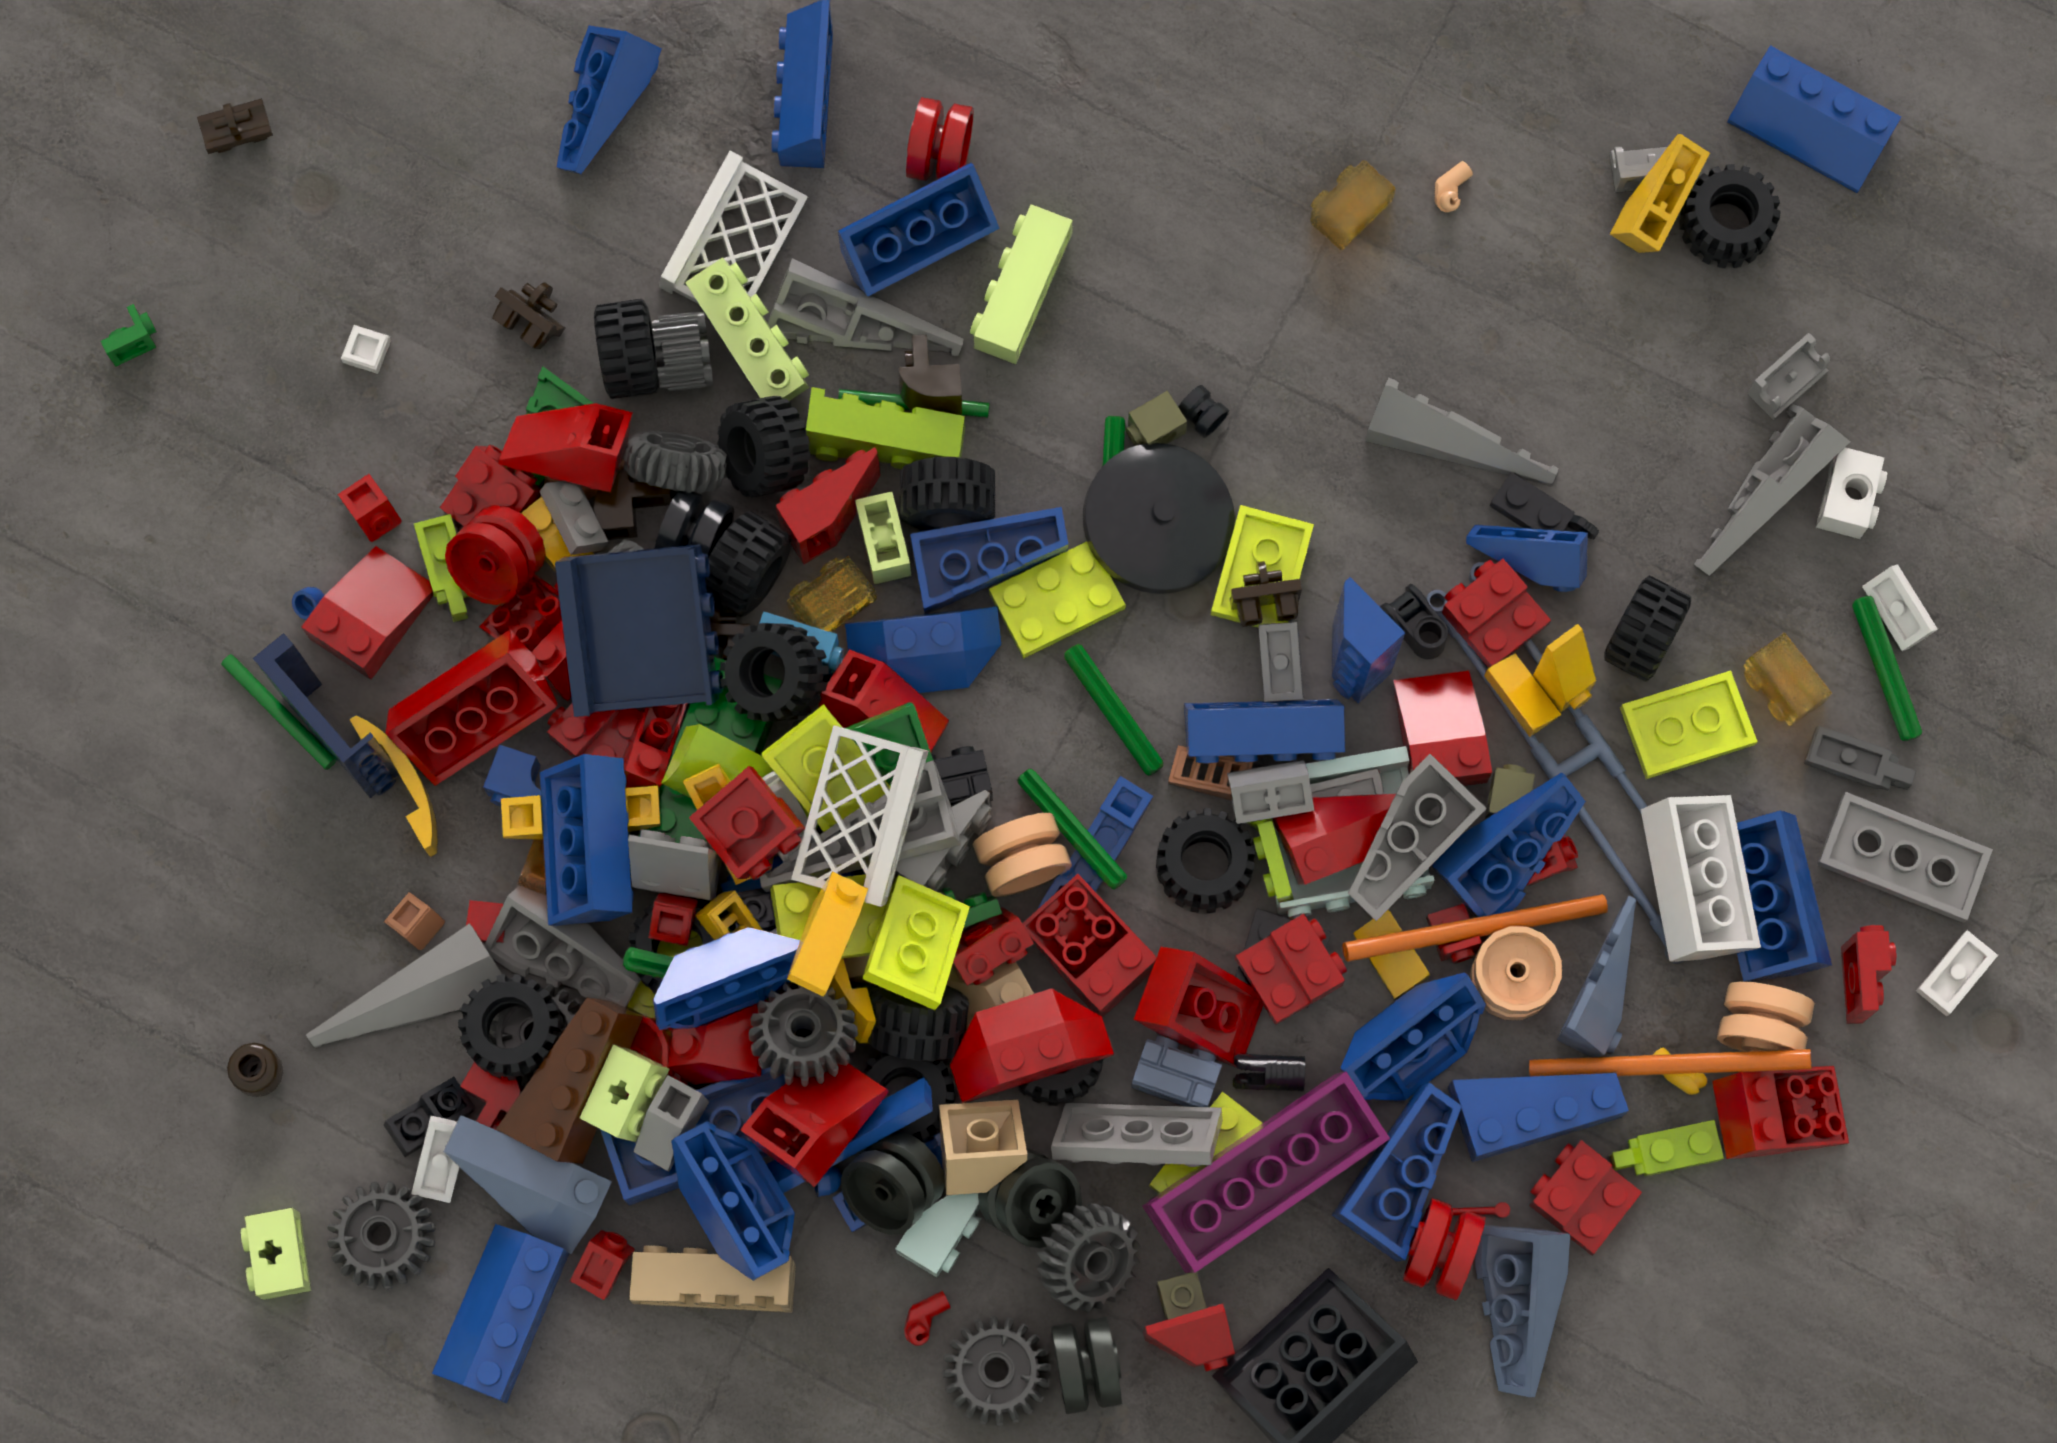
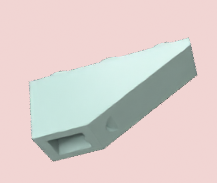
M978 1193L948 1195L933 1204L905 1232L896 1247V1253L938 1278L942 1270L949 1273L960 1255V1252L955 1250L961 1238L965 1236L969 1239L981 1220L980 1217L976 1216L980 1209Z

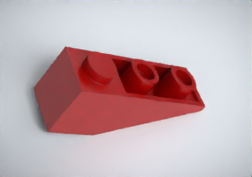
M687 704L642 708L622 757L624 773L626 775L625 788L658 786L660 788Z

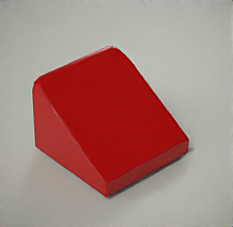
M659 893L653 905L648 938L688 946L698 901L687 897Z

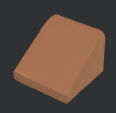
M409 892L386 918L384 923L415 948L422 950L441 929L445 921L432 908Z

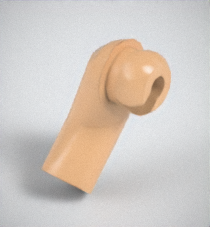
M1464 161L1459 162L1435 182V204L1445 213L1454 211L1459 207L1461 199H1458V186L1473 176L1472 170Z

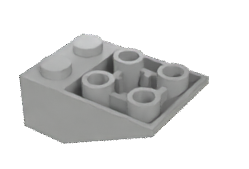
M984 790L952 806L961 845L899 860L893 881L900 875L940 893L948 880L945 878V875L950 866L953 864L958 867L970 850V847L967 846L970 838L974 833L980 836L992 819V816L989 815L992 810L990 807V793Z
M641 829L640 837L629 835L628 846L632 887L712 901L716 898L722 859L708 842H705L703 839L681 836L680 843H675V838H671L665 835V833Z

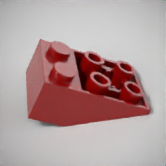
M593 403L516 416L498 464L518 471H527L547 476L554 480H563L587 486L594 490L611 492L628 442L633 412Z
M875 447L867 452L865 450L855 452L847 458L846 464L835 471L832 469L825 470L813 479V484L801 491L799 488L790 490L780 498V503L776 505L780 528L791 535V545L803 565L837 546L857 514L855 500L866 498L878 481L881 474L878 452Z
M534 575L509 602L500 604L479 627L493 640L511 630L535 656L550 689L568 701L572 696L559 592L540 577Z
M850 649L829 680L826 691H822V699L818 706L820 708L824 704L839 724L846 728L910 702L916 708L931 753L949 723V719L886 663Z
M1076 874L1022 923L1036 947L1073 992L1091 1011L1102 1016V1018L1151 974L1157 958L1079 874Z
M849 1063L847 1066L837 1064L839 1073L836 1077L824 1072V1082L822 1084L818 1083L815 1077L809 1078V1083L806 1087L801 1084V1078H795L789 1086L786 1083L767 1096L740 1129L760 1150L814 1188L889 1092Z
M1834 1066L1812 1067V1069L1738 1072L1712 1081L1726 1159L1767 1156L1849 1143Z

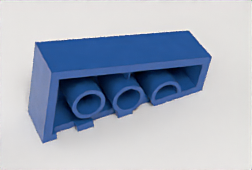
M1062 507L910 534L924 614H929L1068 551V539Z
M1616 1073L1452 1080L1448 1086L1450 1097L1462 1106L1458 1115V1121L1472 1162L1622 1118L1629 1111Z
M1431 1083L1420 1085L1387 1133L1390 1139L1376 1149L1332 1216L1394 1261H1405L1414 1231L1418 1227L1423 1214L1422 1210L1429 1190L1432 1189L1437 1176L1435 1174L1441 1157L1445 1153L1462 1106Z

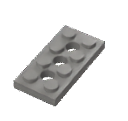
M1845 792L1842 795L1817 865L1965 923L1969 918L1993 849ZM1869 833L1876 838L1878 848L1875 852H1865L1859 847L1858 837L1860 834ZM1896 849H1909L1915 858L1913 866L1903 867L1899 865L1895 859ZM1942 862L1949 866L1951 870L1949 881L1942 882L1933 876V863Z
M1065 1103L1051 1145L1052 1160H1067L1072 1163L1103 1161L1110 1164L1122 1162L1146 1163L1148 1165L1185 1164L1190 1167L1211 1165L1223 1121L1222 1108Z

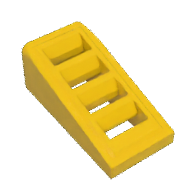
M735 890L719 894L695 915L714 940L730 933L727 928L735 921L740 926L731 933L747 927L763 931ZM726 909L729 913L720 919L718 915Z

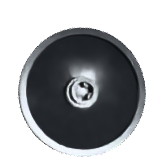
M1164 443L1137 445L1112 457L1103 465L1091 482L1083 506L1084 533L1089 548L1096 560L1107 573L1119 582L1133 589L1148 593H1175L1189 589L1206 579L1227 554L1235 526L1233 502L1227 486L1217 471L1197 454L1185 448Z

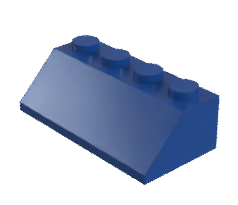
M820 0L788 13L786 27H780L779 50H785L784 62H777L776 80L777 84H782V96H775L774 118H780L779 130H773L772 153H778L780 166L824 168L833 45L830 0Z
M1770 45L1727 122L1853 192L1858 193L1893 134L1901 116Z
M969 163L838 231L841 253L854 282L867 296H870L1000 228L976 169L972 163Z
M1351 577L1344 582L1332 625V678L1335 680L1333 682L1334 687L1346 699L1352 697L1359 704L1392 673L1405 632Z
M1338 699L1184 703L1187 754L1189 757L1196 756V763L1219 762V756L1235 755L1236 762L1258 761V755L1273 754L1275 761L1297 760V754L1312 753V759L1330 760L1336 759V752H1345L1344 705Z
M582 754L541 771L540 785L548 926L610 921L633 913V891L631 888L627 828L629 816L626 811V775L624 773L623 758Z
M1780 810L1738 822L1737 829L1761 945L1758 949L1737 953L1743 982L1795 976L1832 966L1796 815Z
M495 1224L432 1374L507 1404L569 1253L564 1248L529 1234Z

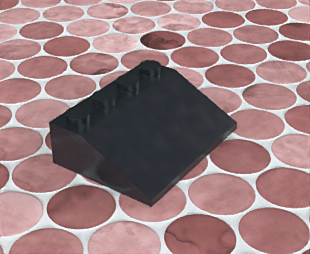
M1328 1268L1230 1358L1228 1366L1220 1368L1212 1377L1272 1443H1332L1414 1367L1418 1361L1407 1341Z

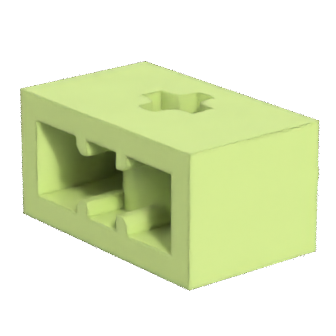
M893 492L855 500L874 584L911 576L910 561Z
M613 1045L580 1115V1119L617 1138L636 1142L640 1135L646 1112L663 1084L669 1068L633 1050Z
M294 1208L245 1216L246 1227L241 1228V1240L244 1251H250L252 1267L246 1268L249 1290L255 1291L256 1296L263 1300L311 1291L300 1212ZM273 1245L282 1251V1254L277 1255L275 1258L276 1264L266 1259V1255L272 1253Z

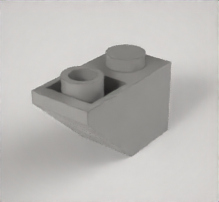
M667 1075L646 1112L634 1153L669 1172L675 1163L671 1141L675 1137L695 1128L709 1101L702 1093Z

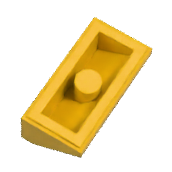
M1516 653L1486 670L1484 677L1529 737L1562 715Z
M1387 910L1377 921L1372 919L1356 930L1353 935L1358 940L1401 932L1402 929L1391 912ZM1414 949L1368 958L1394 999L1407 993L1416 985L1425 982L1430 976V973Z

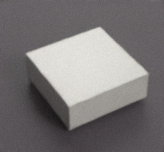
M354 325L341 360L345 364L378 374L391 339L388 335Z

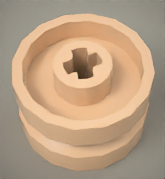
M1037 813L1009 821L982 834L974 841L972 845L979 863L992 866L985 875V880L992 896L1003 897L1030 890L1070 870L1072 863L1066 847L1052 844L1060 834L1053 814Z
M1509 926L1494 932L1482 944L1471 966L1470 979L1486 1003L1485 1010L1489 1014L1504 1020H1523L1540 1012L1555 995L1562 979V960L1555 945L1543 933L1527 926ZM1511 968L1518 969L1517 975L1520 976V978L1514 977L1511 974Z
M1740 981L1732 982L1728 985L1724 1005L1733 1014L1723 1017L1720 1021L1717 1040L1720 1043L1741 1052L1801 1050L1806 1048L1808 1037L1799 1028L1811 1023L1815 1005L1812 999L1798 992L1769 984Z

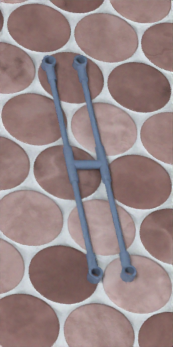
M1478 562L1472 566L1469 573L1470 583L1477 579L1473 574L1484 562ZM1433 590L1427 595L1426 599L1429 605L1445 622L1450 636L1456 638L1532 748L1530 752L1549 779H1552L1561 772L1567 777L1599 757L1612 778H1617L1640 813L1641 809L1648 807L1626 776V769L1621 765V762L1588 715H1584L1580 708L1574 710L1571 706L1568 707L1576 719L1575 724L1589 745L1557 764L1542 742L1539 743L1534 735L1528 736L1484 677L1488 669L1487 666L1441 613L1444 605L1447 603L1444 598L1446 593L1441 590ZM1432 598H1439L1442 600L1443 606L1435 608L1431 605L1430 600ZM1530 639L1524 646L1538 665L1542 654L1532 639ZM1582 806L1577 815L1651 920L1649 924L1666 947L1665 956L1669 960L1661 915H1658L1584 806ZM1674 961L1672 963L1679 964L1684 961Z

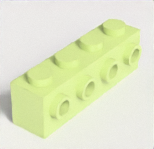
M1032 204L1026 216L1019 215L1013 230V236H1016L1012 249L1009 247L1004 249L998 268L1002 269L998 281L991 280L984 298V301L988 302L983 314L978 312L973 320L970 334L974 335V349L1017 364L1072 236L1073 220Z
M722 257L685 283L759 397L781 396L782 399L790 401L809 388L804 378L809 376V373L798 356L791 360L783 348L789 342L777 325L770 328L763 316L769 312L759 296L754 294L750 297L743 284L748 282V279L739 265L735 262L730 266Z

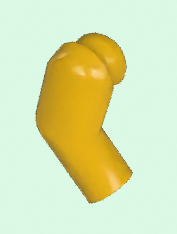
M1663 1047L1653 1055H1666L1670 1053ZM1704 1073L1663 1075L1667 1081L1689 1095L1698 1094L1700 1092L1699 1089L1707 1084V1078Z

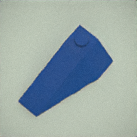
M588 26L575 62L574 72L580 74L577 91H571L568 103L573 105L572 119L563 128L557 168L582 174L649 84L652 75H654L658 68V58L662 48L627 31Z
M1561 772L1461 834L1431 866L1476 917L1512 911L1526 893L1523 890L1535 872L1539 874L1544 867L1545 862L1543 859L1552 844L1562 839L1586 801L1566 775Z

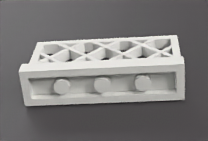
M729 151L662 273L659 288L671 294L675 291L699 304L690 289L684 284L690 274L703 271L718 261L708 262L704 248L708 242L723 239L728 255L724 259L731 265L736 261L756 256L760 271L757 276L747 278L748 282L743 284V286L752 284L748 294L750 297L758 292L808 196L742 162L743 157ZM746 175L757 181L762 194L743 199L738 186L743 176ZM766 186L774 191L768 192ZM735 193L737 201L729 203ZM784 195L796 202L791 213L776 217L770 199ZM765 201L770 218L750 223L745 206ZM739 207L745 225L725 230L721 218L724 211ZM786 221L782 230L780 231L778 223ZM718 224L720 232L712 234ZM773 225L777 237L775 243L759 248L753 230ZM748 232L753 250L734 255L728 237ZM769 252L766 260L763 262L761 254ZM701 256L703 264L695 266L696 262Z
M834 725L791 880L822 888L827 881L825 879L830 876L832 871L841 875L839 871L859 861L866 874L863 886L868 888L864 901L880 907L886 905L929 751ZM841 736L855 740L863 753L861 757L845 766L836 752ZM864 743L878 747L868 752ZM883 749L899 752L900 755L896 769L882 777L871 756ZM866 759L877 780L858 790L847 770ZM835 761L839 769L831 773L833 762ZM842 773L853 794L833 804L826 791L828 780ZM894 776L891 788L889 789L885 780ZM880 784L887 796L886 806L872 815L861 794ZM824 798L828 808L820 812ZM856 798L866 819L847 829L836 808ZM831 812L842 832L823 843L815 829L817 820ZM883 815L879 828L874 819ZM870 823L877 836L875 846L861 854L850 833ZM845 836L856 857L837 867L826 846ZM812 838H814L818 846L809 850ZM821 850L831 871L819 878L804 874L803 871L807 857ZM872 853L870 864L868 866L864 857Z

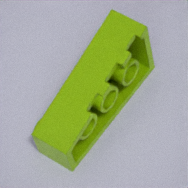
M811 388L806 434L809 437L810 454L816 455V458L820 460L837 461L838 457L848 458L857 451L865 450L867 452L874 447L878 452L879 462L891 463V466L897 469H903L904 466L926 458L962 457L965 416L915 407L911 413L904 412L902 406L894 402L882 400L880 403L871 406L858 400L859 396L843 393L842 399L824 397L825 389Z

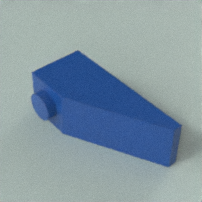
M1474 525L1466 536V544L1497 561L1504 559L1516 572L1540 585L1553 586V589L1556 591L1568 592L1580 588L1587 577L1588 533Z

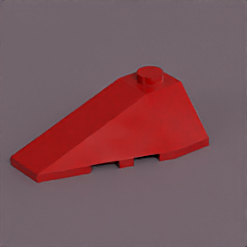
M1396 794L1312 797L1314 811L1273 818L1298 885H1306L1363 862Z

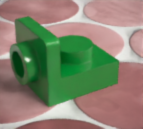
M134 304L128 306L127 309L135 325L129 328L122 327L110 333L108 338L100 341L115 367L157 348L151 337L157 331L148 313L140 314Z
M950 887L942 889L945 896L956 900ZM985 892L969 896L963 900L964 904L970 906L964 927L1002 914L997 898L992 895L987 897Z

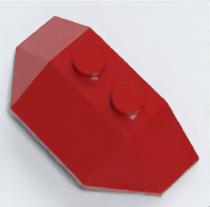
M1051 988L976 1012L950 1067L961 1101L966 1103L1113 1056L1114 1052L1102 1016Z

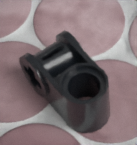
M1409 584L1405 587V593L1390 604H1382L1380 608L1405 632L1403 639L1417 656L1426 660L1434 659L1444 651L1448 629L1445 622L1429 605L1422 592L1415 585ZM1426 631L1434 632L1438 636L1439 641L1428 644L1421 640L1419 635Z

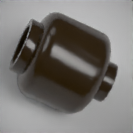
M255 1042L244 1044L237 1048L229 1058L227 1066L228 1078L234 1087L247 1096H266L273 1092L282 1080V1061L273 1050L264 1044Z

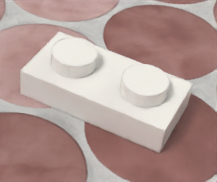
M1898 565L1889 567L1862 586L1866 594L1874 598L1882 620L1902 651L1910 649L1938 630Z
M1967 930L1942 958L1916 992L1945 1016H1948L1998 955Z
M430 1116L412 1188V1195H419L447 1203L451 1202L459 1166L443 1151L457 1121Z

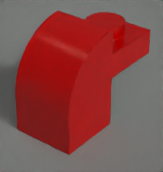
M475 1062L460 1085L466 1093L486 1103L476 1122L495 1130L523 1091L518 1080H509L504 1076L501 1079L494 1077L488 1071L485 1072Z

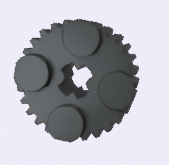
M704 312L659 316V320L652 321L660 389L668 388L669 392L713 386L711 364L703 365V363L710 362L707 335L699 336V334L707 333Z

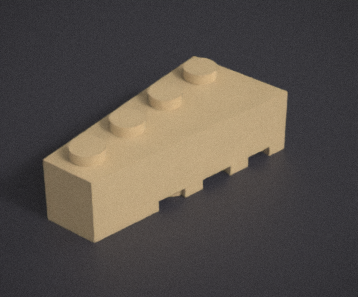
M644 1246L643 1252H633L629 1298L633 1304L793 1312L796 1264L791 1256H789L787 1263L753 1281L722 1260L718 1254H707V1249L683 1248V1253H667V1247Z

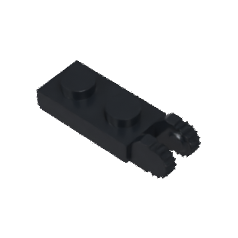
M1513 472L1509 474L1489 505L1523 528L1564 531L1568 526L1576 532L1588 533V538L1593 540L1599 533L1597 527L1588 522V520L1575 515L1576 512Z

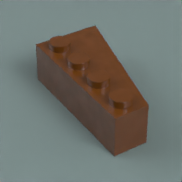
M587 997L496 1130L557 1162L583 1164L598 1127L580 1119V1115L612 1046L617 1045L630 1049L643 1016L613 1001Z

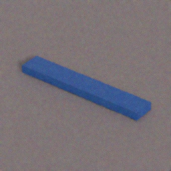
M924 1077L882 1100L832 1166L932 1112L931 1086ZM776 1160L766 1164L783 1193L805 1182Z

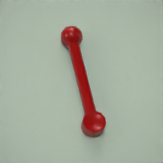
M1499 1202L1495 1207L1452 1208L1453 1216H1460L1465 1211H1469L1477 1215L1495 1214L1496 1217L1501 1219L1507 1217L1511 1210L1510 1206L1505 1202Z

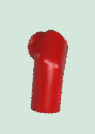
M943 1290L910 1307L904 1326V1334L911 1344L915 1346L924 1345L930 1337L929 1332L933 1317L951 1309Z

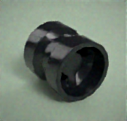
M1203 385L1193 389L1178 406L1186 420H1191L1195 424V430L1203 438L1212 434L1223 423L1230 411L1222 403H1216L1211 399V392Z

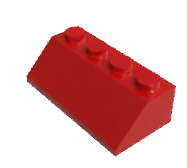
M508 630L388 709L385 734L436 786L555 709L557 701L535 656L511 630Z

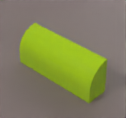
M701 724L686 726L661 783L690 797L683 780L717 764H720L730 781L748 766L753 767L761 778L774 770L761 755ZM799 802V804H800L801 808L803 809V811H804L806 817L808 818L809 813L806 811V809H805V808L801 805V803Z

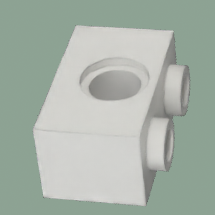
M1845 447L1832 459L1816 528L1858 539L1863 536L1868 528H1874L1879 512V507L1873 506L1876 493H1882L1887 479V472L1882 471L1884 457ZM1852 487L1857 489L1861 493L1862 499L1854 500L1850 498L1845 488Z

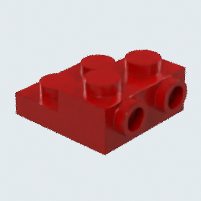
M491 444L488 447L475 446L455 475L458 481L439 508L447 514H451V517L462 526H466L483 508L492 505L509 507L522 513L541 497L540 490L542 488L535 484L538 479L531 472L518 471L511 467L499 465L501 449Z
M1501 559L1496 564L1492 560H1488L1475 571L1473 575L1477 579L1469 586L1465 587L1460 583L1451 589L1444 597L1447 603L1441 612L1488 668L1508 658L1551 622L1547 614L1527 593L1528 586L1504 559Z
M573 704L567 709L561 706L550 716L547 722L550 726L547 734L554 743L572 758L582 754L622 758L641 712L636 708L597 711L590 716L574 717Z
M751 766L744 769L689 817L737 879H747L751 876L753 880H756L763 876L772 867L769 860L779 851L785 855L796 848L802 842L799 834L805 830L804 825L782 798L776 797L757 771Z
M1004 907L1001 908L1002 914L980 921L962 932L952 968L958 978L967 986L972 982L974 985H979L987 981L994 975L993 969L1004 962L1012 964L1020 960L1028 953L1026 948L1034 944L1019 917Z
M1304 913L1271 932L1267 938L1235 956V960L1275 1025L1342 987L1345 982L1342 974L1346 973L1347 969L1342 959L1336 952L1329 955L1321 942L1326 939L1321 925L1315 918L1308 921Z
M1882 925L1860 927V932L1853 934L1841 946L1847 1024L1864 1023L1879 1010V1006L1883 1005L1882 982L1878 981L1892 970L1891 966L1896 965L1897 953L1895 943L1889 942V931H1884V926Z
M1581 1140L1575 1147L1568 1143L1556 1157L1554 1162L1559 1165V1168L1551 1178L1544 1173L1534 1185L1530 1193L1535 1198L1529 1206L1561 1232L1570 1234V1239L1590 1255H1594L1642 1192L1612 1169L1613 1165Z

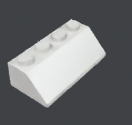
M1731 795L1668 797L1641 809L1669 961L1703 960L1760 948L1761 945Z

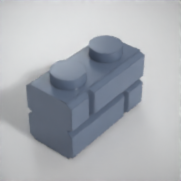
M1157 1036L1155 1041L1147 1039L1132 1080L1131 1088L1186 1107H1208L1222 1064L1215 1062L1216 1056L1199 1049H1194L1193 1054L1178 1049V1042L1162 1036Z

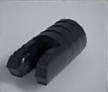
M1237 1054L1234 1056V1065L1237 1069L1264 1072L1236 1074L1233 1078V1087L1236 1089L1304 1092L1305 1056Z

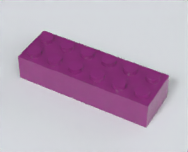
M1347 1071L1337 1073L1216 1154L1212 1159L1211 1165L1197 1167L1147 1201L1142 1207L1184 1272L1196 1273L1388 1141L1390 1137Z

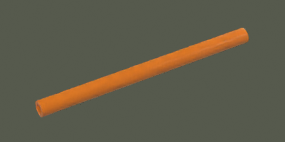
M1603 894L1343 942L1342 950L1347 962L1466 940L1476 936H1488L1509 926H1527L1530 928L1605 914L1608 912V904Z
M1811 1049L1529 1060L1530 1077L1616 1073L1617 1076L1812 1069Z

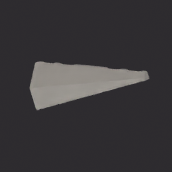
M793 258L786 271L767 322L770 328L777 325L786 339H796L797 343L807 344L809 341L833 342V346L891 351L893 347L912 349V335H927L928 350L951 352L952 356H958L964 340L874 296H867L863 291Z
M1388 377L1365 441L1504 475H1509L1513 472L1522 479L1552 486L1559 468L1554 465L1550 467L1530 459L1531 453L1524 449H1520L1517 453L1512 452L1500 445V436L1453 411L1447 412L1428 404L1429 398L1422 394H1418L1415 398L1397 390L1399 382Z
M1792 403L1786 411L1790 416V420L1782 433L1775 431L1769 441L1773 445L1763 458L1754 464L1728 507L1732 514L1731 518L1723 530L1719 528L1714 530L1710 537L1714 543L1701 559L1696 560L1694 565L1710 576L1851 441L1828 423L1815 418L1804 408Z
M934 761L927 762L924 766L899 860L961 845L953 810ZM886 794L873 803H866L872 815L885 808L887 802ZM860 807L842 820L848 829L866 819V816ZM883 815L874 819L879 828ZM836 823L819 836L824 843L842 831L838 823ZM870 823L850 833L861 854L875 846L877 836ZM845 836L826 846L837 867L856 857ZM816 841L811 844L809 850L818 846ZM798 850L790 854L787 861L760 877L761 887L765 892H769L773 885L798 882L791 880L799 853ZM821 850L807 857L803 871L804 874L819 878L831 871ZM872 853L864 857L868 866L870 864ZM859 861L839 872L844 874L863 868Z
M469 923L307 1033L306 1036L313 1047L318 1048L322 1047L323 1044L357 1038L362 1034L378 1030H388L443 1016L444 1013L460 1010L463 1003L469 1004L471 998L468 995L473 989L477 992L483 988L481 984L483 981L489 979L492 983L497 981L498 975L503 974Z

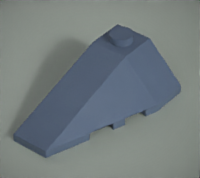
M1628 896L1622 904L1557 1038V1041L1589 1057H1603L1606 1052L1612 1055L1622 1037V1033L1616 1030L1622 1020L1636 899Z
M462 1115L459 1116L443 1151L474 1182L491 1195L506 1212L510 1213L529 1234L564 1248L569 1254H572L596 1218L612 1181L576 1164L557 1162L502 1132Z
M1484 1225L1475 1256L1477 1279L1483 1278L1487 1301L1482 1302L1484 1316L1490 1315L1493 1331L1490 1348L1498 1391L1526 1397L1536 1396L1568 1275L1570 1234L1535 1228Z

